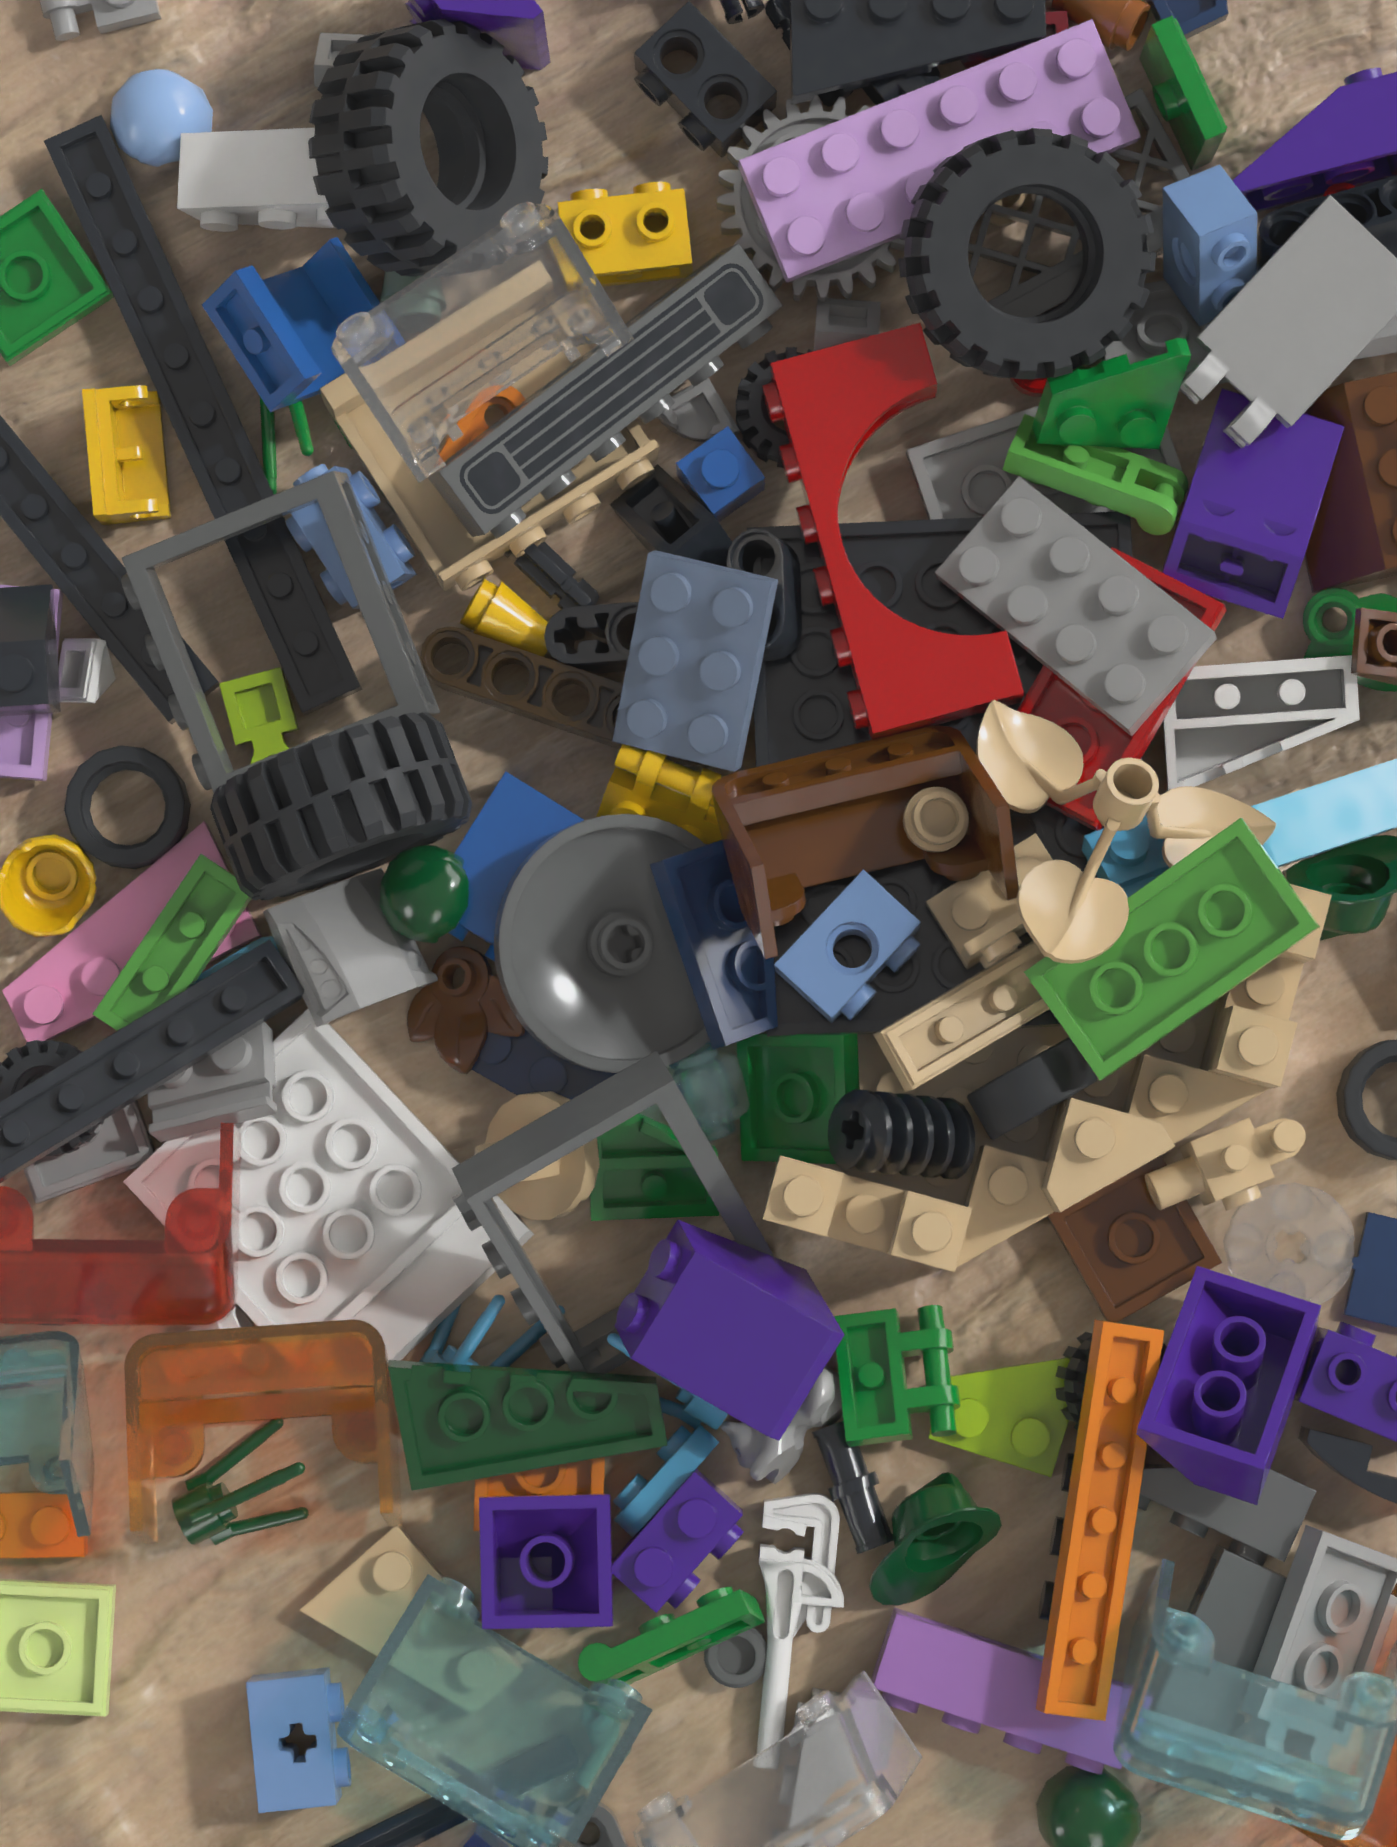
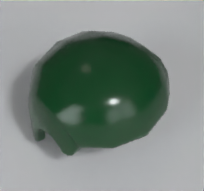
M435 845L415 846L397 855L389 863L380 884V908L389 925L399 934L411 940L425 943H437L440 937L455 929L467 910L469 901V880L465 870L462 868L464 865L463 858Z
M1066 1766L1046 1781L1036 1803L1039 1831L1050 1847H1132L1141 1831V1814L1138 1811L1139 1804L1132 1792L1105 1768H1103L1102 1774H1096L1074 1766Z

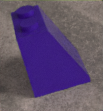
M678 1219L667 1238L658 1242L653 1249L646 1273L634 1293H629L623 1299L617 1313V1321L614 1325L631 1359L762 1434L780 1441L845 1335L806 1269Z

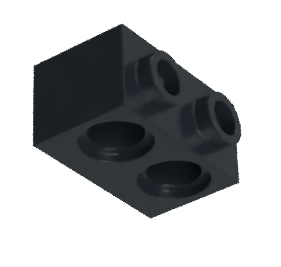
M690 1L634 52L635 70L639 73L634 80L639 88L658 106L667 101L683 118L678 123L682 132L702 151H705L710 146L723 158L730 146H736L743 139L742 129L745 125L755 128L762 121V111L766 109L772 111L776 108L777 90ZM684 50L692 54L697 63L690 71L683 74H675L665 69L662 65V60L672 51ZM729 95L738 101L741 108L731 118L718 119L710 115L705 106L714 96Z

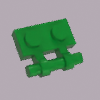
M927 1305L918 1308L919 1330L901 1332L899 1313L896 1308L834 1316L845 1334L836 1348L845 1439L849 1447L913 1439L910 1414L929 1413L932 1436L943 1437L957 1433L955 1410L960 1408L958 1386L951 1384L948 1354L954 1351L952 1331L945 1328L942 1306ZM905 1357H923L926 1387L907 1389Z

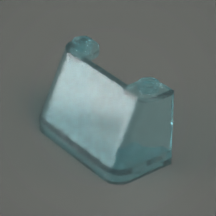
M427 1574L348 1703L337 1727V1733L347 1744L361 1754L514 1847H574L651 1714L652 1709L642 1704L643 1697L641 1694L623 1681L611 1678L607 1684L594 1682L587 1688L495 1631L482 1629V1624L477 1621L480 1616L479 1611L473 1604L475 1595L456 1580L443 1577L439 1581Z

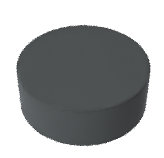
M753 1627L704 1650L706 1668L709 1674L724 1686L731 1688L749 1686L756 1682L765 1671L767 1643L762 1633L756 1627Z

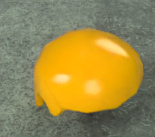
M56 834L28 838L10 852L0 869V910L14 928L36 938L63 935L73 929L94 901L97 890L94 863L79 844Z

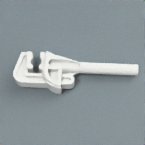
M808 1493L764 1500L762 1528L776 1531L788 1528L793 1530L796 1535L804 1537L806 1527L810 1526L814 1527L811 1557L804 1556L805 1550L801 1547H793L790 1550L782 1551L774 1545L760 1544L759 1565L763 1574L766 1593L767 1651L755 1767L759 1769L781 1770L794 1636L805 1620L811 1631L816 1633L824 1632L830 1624L832 1607H844L843 1592L840 1582L835 1576L840 1522L839 1511L832 1499L821 1493Z

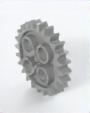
M814 95V99L810 101L809 112L800 113L797 105H791V99H787L785 119L780 121L768 109L762 111V121L765 129L763 133L747 125L742 129V137L749 147L748 150L731 146L727 150V158L738 170H722L719 172V183L734 191L717 197L718 210L734 213L733 216L720 224V230L722 235L740 234L741 237L734 245L739 243L747 255L752 254L753 258L751 261L759 273H762L765 269L771 272L769 287L773 292L780 288L785 279L738 167L739 160L849 117L845 115L846 105L844 97L839 96L832 111L825 112L823 111L819 96ZM864 105L857 113L869 109V107ZM897 238L790 281L793 283L794 301L799 302L806 287L811 286L815 287L820 302H826L829 286L834 285L838 286L846 299H851L852 280L857 277L870 289L876 286V276L873 267L877 265L892 273L896 269L897 263L889 249L904 251L905 240Z

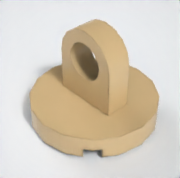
M553 1091L517 1095L501 1105L489 1123L485 1144L476 1146L475 1155L571 1099ZM597 1138L499 1193V1198L512 1212L529 1220H551L565 1217L575 1211L573 1209L577 1207L580 1201H585L595 1187L599 1169Z

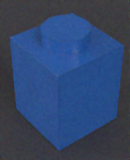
M729 426L676 462V474L687 491L718 522L765 490V476Z

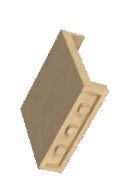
M536 255L320 388L324 405L444 592L457 584L461 591L472 588L493 573L494 570L490 563L502 557L509 549L516 558L524 555V550L532 544L539 546L547 539V535L544 532L546 528L564 517L569 524L581 520L601 505L598 496L617 484L620 485L623 491L628 490L645 480L655 471L651 463L658 459L660 446L655 438L651 441L648 439L635 419L620 431L626 439L623 444L597 462L590 455L571 468V471L577 478L570 485L548 500H545L541 493L536 495L521 507L527 515L526 518L497 539L491 531L485 535L472 537L426 476L432 471L433 463L466 403L474 393L487 385L501 383L514 387L527 399L591 350L550 287V276ZM488 407L485 411L484 419L490 427L505 415L497 407Z

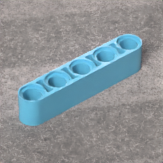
M1397 759L1251 806L1276 823L1274 832L1262 845L1276 866L1281 867L1397 828Z

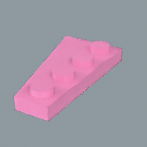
M205 821L2 990L27 1042L52 1040L97 1018L93 1015V1012L200 854L231 873ZM247 906L209 962L262 937Z

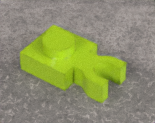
M281 667L219 683L235 745L253 744L254 753L251 764L289 749L283 734L297 731L299 726L285 674Z

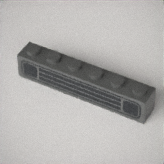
M739 243L723 249L426 476L472 537L485 535L491 531L497 539L526 518L527 515L521 507L536 495L541 493L544 499L548 500L570 485L577 478L571 471V468L590 455L597 462L626 441L620 432L623 428L638 417H640L644 424H647L670 408L675 401L669 393L688 379L694 387L717 372L724 365L719 357L722 352L736 342L744 349L764 336L773 328L767 318L783 305Z

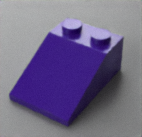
M1370 68L1347 76L1344 79V86L1337 88L1232 181L1255 211L1261 212L1323 196L1324 192L1334 184L1345 182L1357 187L1397 175V72L1383 75L1381 68Z

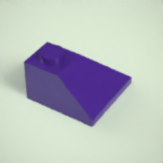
M610 1494L479 1497L482 1629L613 1626Z

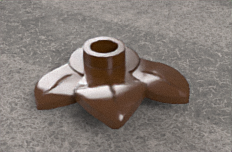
M465 946L452 947L437 958L431 972L436 974L438 981L425 986L414 996L407 1014L410 1041L420 1043L434 1039L435 1047L440 1057L451 1068L462 1074H468L475 1065L487 1039L488 1032L508 1037H519L525 1033V1028L512 1012L504 996L498 977L493 976L491 966L486 957L481 952ZM462 967L465 971V981L461 987L455 989L453 986V976L456 969Z

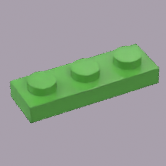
M200 854L93 1012V1015L118 1031L193 986L251 901V898L240 890L236 877Z

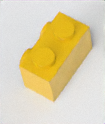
M649 182L633 187V194L609 197L608 191L605 189H585L571 193L570 201L558 202L568 290L686 278L693 272L684 188L671 190L670 183Z

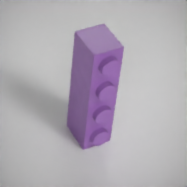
M896 1607L893 1609L870 1680L874 1689L883 1691L880 1701L884 1704L911 1713H917L919 1705L923 1704L944 1711L943 1723L971 1733L978 1734L981 1724L1006 1732L1003 1742L1028 1752L1040 1754L1043 1744L1066 1751V1763L1096 1774H1102L1104 1765L1121 1770L1145 1695L1139 1687L1112 1679L1106 1721L1043 1713L1036 1709L1043 1663L1042 1655Z

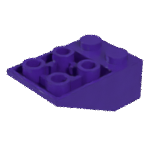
M1222 388L1162 568V573L1208 596L1283 619L1305 556L1344 426L1304 413L1291 427L1286 428L1274 416L1271 422L1250 445L1246 444L1244 448H1240L1223 430L1250 401L1241 393Z

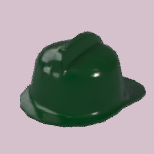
M1371 836L1332 849L1319 856L1301 860L1286 871V879L1289 884L1332 895L1320 940L1346 934L1366 933L1376 929L1383 921L1393 894L1397 892V836Z
M949 1472L940 1474L916 1492L905 1497L896 1505L892 1513L894 1548L883 1558L871 1577L869 1588L873 1599L883 1605H902L917 1601L937 1590L976 1551L984 1547L997 1535L1002 1526L999 1514L990 1508L977 1507L971 1495L963 1488L959 1479Z

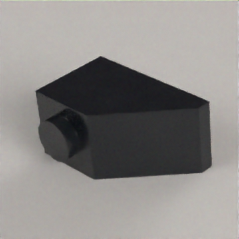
M658 464L653 467L655 471L649 477L626 490L609 504L649 552L656 550L727 567L728 550L732 544L730 537L718 520Z
M53 585L0 588V716L59 713L61 709Z

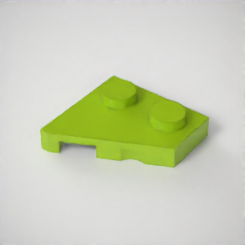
M1065 1357L1030 1364L1025 1363L1001 1367L999 1369L951 1375V1384L958 1386L960 1408L955 1410L957 1433L950 1436L935 1437L931 1435L930 1428L928 1439L1052 1477L1069 1422L1061 1409L1067 1407L1066 1402L1058 1400L1056 1397L1055 1388L1064 1387V1379L1056 1377L1058 1366L1067 1368L1070 1359Z

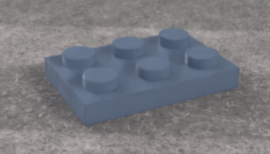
M661 551L649 552L612 741L733 772L740 769L778 579Z

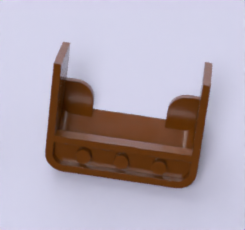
M928 726L741 770L721 777L712 786L715 814L741 912L765 959L778 956L774 926L788 923L794 918V915L804 908L806 904L805 887L855 876L863 869L866 872H872L925 859L932 871L944 875L945 878L952 881L970 880L981 872L989 870L1006 899L1017 898L1019 885L1009 805L963 734L955 728ZM929 787H943L953 791L962 799L968 811L969 823L965 836L956 846L943 852H928L918 848L910 841L903 826V813L908 801L916 793Z

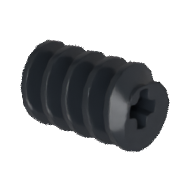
M854 1089L843 1095L833 1109L828 1124V1142L830 1153L835 1163L844 1171L856 1167L860 1172L875 1173L878 1170L881 1174H896L899 1172L904 1176H917L920 1174L922 1177L937 1178L941 1176L943 1179L957 1180L967 1172L972 1163L975 1152V1129L971 1115L965 1106L954 1098H935L934 1096H914L913 1094H894L892 1092Z

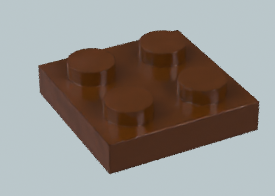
M1161 1155L1066 1210L1053 1212L1047 1216L1102 1315L1109 1322L1117 1323L1191 1281L1197 1266L1210 1270L1222 1263L1187 1200L1159 1210L1154 1204L1146 1185L1145 1174L1167 1166Z

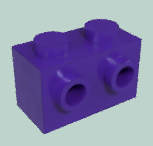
M1340 1321L1336 1332L1319 1327L1294 1400L1397 1442V1354L1394 1357L1373 1348L1376 1335Z
M696 1468L654 1516L612 1559V1574L654 1612L657 1613L666 1602L676 1609L701 1581L693 1571L706 1556L711 1553L717 1560L721 1559L744 1531L736 1523L743 1516V1509Z

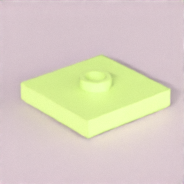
M0 1579V1711L103 1717L109 1714L116 1584Z

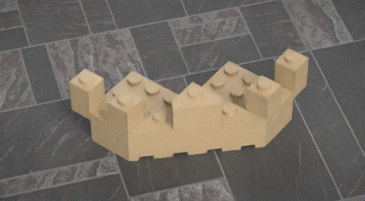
M1290 884L1320 928L1104 1080H1099L1097 1077L1095 1083L994 1140L990 1139L968 1101L967 1095L1068 1038L1069 1036L1062 1026L1017 1028L919 1087L907 1092L903 1089L874 1035L857 1034L860 1090L913 1094L914 1096H934L935 1098H954L965 1106L971 1115L975 1129V1152L970 1167L963 1176L956 1180L943 1179L941 1176L937 1178L922 1177L920 1174L917 1176H904L899 1172L896 1174H881L878 1170L875 1173L860 1172L856 1167L844 1171L837 1164L806 1163L780 1155L762 1219L955 1272L957 1267L1053 1212L1066 1210L1176 1147L1174 1143L1265 1091L1281 1087L1298 1024L1297 1022L1290 1021L1289 1017L1303 965L1316 957L1332 895Z

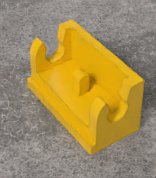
M143 385L82 389L93 516L102 525L170 519L171 509L162 412L158 392L148 391L147 386Z

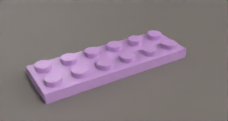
M1093 19L743 158L739 160L738 167L784 279L788 283L900 238L903 221L910 219L915 206L911 201L920 185L927 184L934 175L933 170L947 157L955 155L964 146L980 139L1011 130L1023 131L1031 128L1052 129L1053 134L1062 136L1073 134L1087 140L1088 148L1096 153L1105 151L1109 154L1138 142L1141 136Z

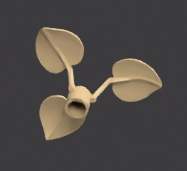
M996 700L989 704L979 727L976 741V756L1008 803L1009 809L1019 813H1033L1041 809L1049 797L1057 804L1064 805L1097 790L1093 799V809L1104 829L1084 872L1068 861H1045L1033 867L1026 874L1017 895V908L1025 929L1041 953L1055 962L1074 964L1092 960L1110 949L1122 934L1129 914L1127 894L1118 884L1110 880L1095 878V875L1116 832L1135 828L1141 823L1145 814L1150 835L1155 839H1164L1162 855L1169 868L1239 818L1244 819L1261 845L1269 839L1275 830L1276 823L1263 813L1237 799L1212 790L1185 786L1170 789L1160 796L1157 793L1159 789L1157 774L1150 765L1136 758L1119 759L1110 766L1107 772L1099 769L1092 779L1077 785L1083 772V753L1076 740L1057 724L1042 717L1016 711Z

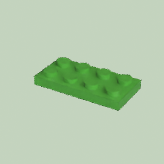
M1239 818L1127 898L1129 914L1125 929L1115 944L1106 952L1092 960L1074 964L1059 963L1049 957H1044L1024 971V973L1099 1080H1104L1320 928V926L1244 819Z

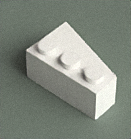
M315 128L181 133L177 209L200 220V227L211 231L238 230V224L259 225L264 228L279 230L293 229L295 227L335 228L325 212L329 208L325 195L317 194L313 180L314 176H318L315 158L309 159L308 140L314 137Z
M1352 655L1195 666L1163 720L1167 791L1177 787L1198 786L1360 720L1357 675L1351 674Z

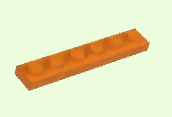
M1094 1320L1036 1709L1046 1714L1106 1721L1147 1443L1136 1433L1159 1370L1164 1330Z

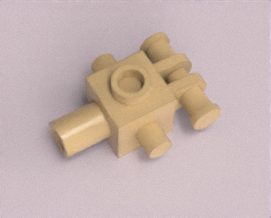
M1246 1118L1197 1138L1179 1147L1184 1159L1145 1174V1181L1150 1196L1159 1210L1196 1195L1200 1196L1203 1206L1222 1200L1226 1211L1258 1199L1262 1195L1257 1184L1274 1178L1270 1166L1289 1159L1300 1151L1306 1140L1305 1130L1299 1122L1289 1119H1277L1254 1128L1250 1118Z

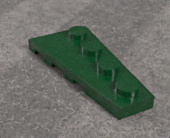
M389 1360L388 1363L411 1491L668 1446L657 1380L654 1376Z

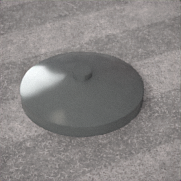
M633 814L606 815L580 821L554 833L540 843L517 868L507 885L497 912L494 929L495 965L502 991L512 1012L528 1033L547 1050L572 1064L590 1070L618 1073L655 1051L658 1052L665 1066L674 1064L693 1054L709 1041L650 867L652 863L706 845L699 838L685 829L654 817Z

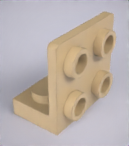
M1036 833L1014 846L1019 887L1026 874L1033 867L1045 861L1053 860ZM989 870L981 872L970 880L956 882L927 900L925 904L966 969H969L978 962H981L986 969L1019 950L1017 946L1022 942L1018 937L1027 932L1019 916L1017 898L1007 900Z

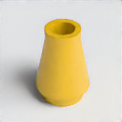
M483 579L459 623L470 628L472 633L544 657L547 652L544 635L548 621L502 581L497 586Z

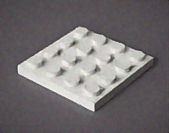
M309 1009L301 1014L273 1041L276 1087L272 1088L273 1102L277 1104L278 1114L168 1140L123 1181L297 1369H300L462 1216L452 1197L462 1192L451 1169L460 1163L329 1023L316 1027Z

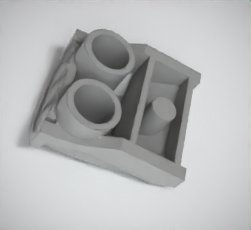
M382 868L335 883L263 911L279 954L304 989L302 997L313 1017L316 1027L364 1007L418 987L420 989L438 981L436 974L429 971L416 942L395 931L389 925L380 908V884L385 873Z

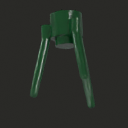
M274 1417L205 1472L186 1480L185 1483L188 1491L172 1498V1508L183 1534L192 1545L208 1538L212 1540L214 1545H217L237 1535L304 1520L309 1516L307 1508L299 1507L230 1522L238 1517L237 1505L303 1474L305 1465L301 1462H296L288 1467L279 1469L232 1492H229L223 1482L213 1486L216 1480L282 1428L284 1421L281 1417Z

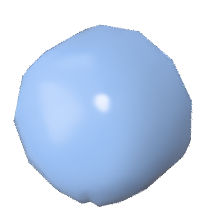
M163 69L147 70L128 78L113 96L110 129L118 147L127 155L137 159L140 163L159 167L180 160L181 133L212 132L213 109L203 89L179 74Z

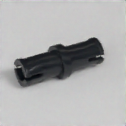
M844 1421L812 1432L814 1439L816 1438L834 1486L828 1489L832 1501L839 1499L856 1545L857 1554L894 1541L874 1485L879 1484L876 1472L869 1473L859 1446L849 1447L847 1445Z

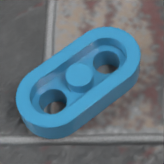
M701 1424L691 1433L681 1425L667 1440L668 1446H663L657 1451L656 1454L664 1463L648 1480L637 1473L614 1498L612 1502L621 1510L613 1520L633 1537L704 1461L719 1441Z

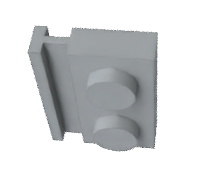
M263 1022L147 1093L148 1107L152 1110L153 1123L149 1124V1133L158 1141L164 1142L278 1114L277 1104L273 1102L272 1088L276 1087L273 1029Z

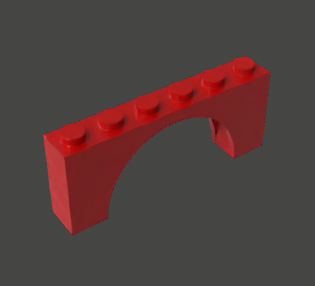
M921 323L772 362L771 378L773 382L762 385L764 398L771 422L784 421L789 444L779 446V451L788 483L800 481L806 505L796 507V513L805 545L814 542L818 544L823 566L813 568L814 579L822 606L834 603L840 627L829 631L839 668L851 665L857 689L848 691L847 698L856 729L868 726L871 740L980 714L986 712L993 700L1006 706L1020 703L1024 691L1007 631L984 635H953L920 627L903 619L879 602L864 586L848 560L842 543L838 523V504L846 475L855 457L872 435L890 419L910 407L936 398L938 383Z

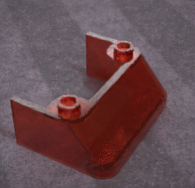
M221 1123L219 1188H193L175 1197L166 1213L165 1240L34 1239V1212L31 1204L17 1190L0 1186V1324L209 1327L224 1321L232 1313L236 1305L238 1291L241 1133L234 1123Z

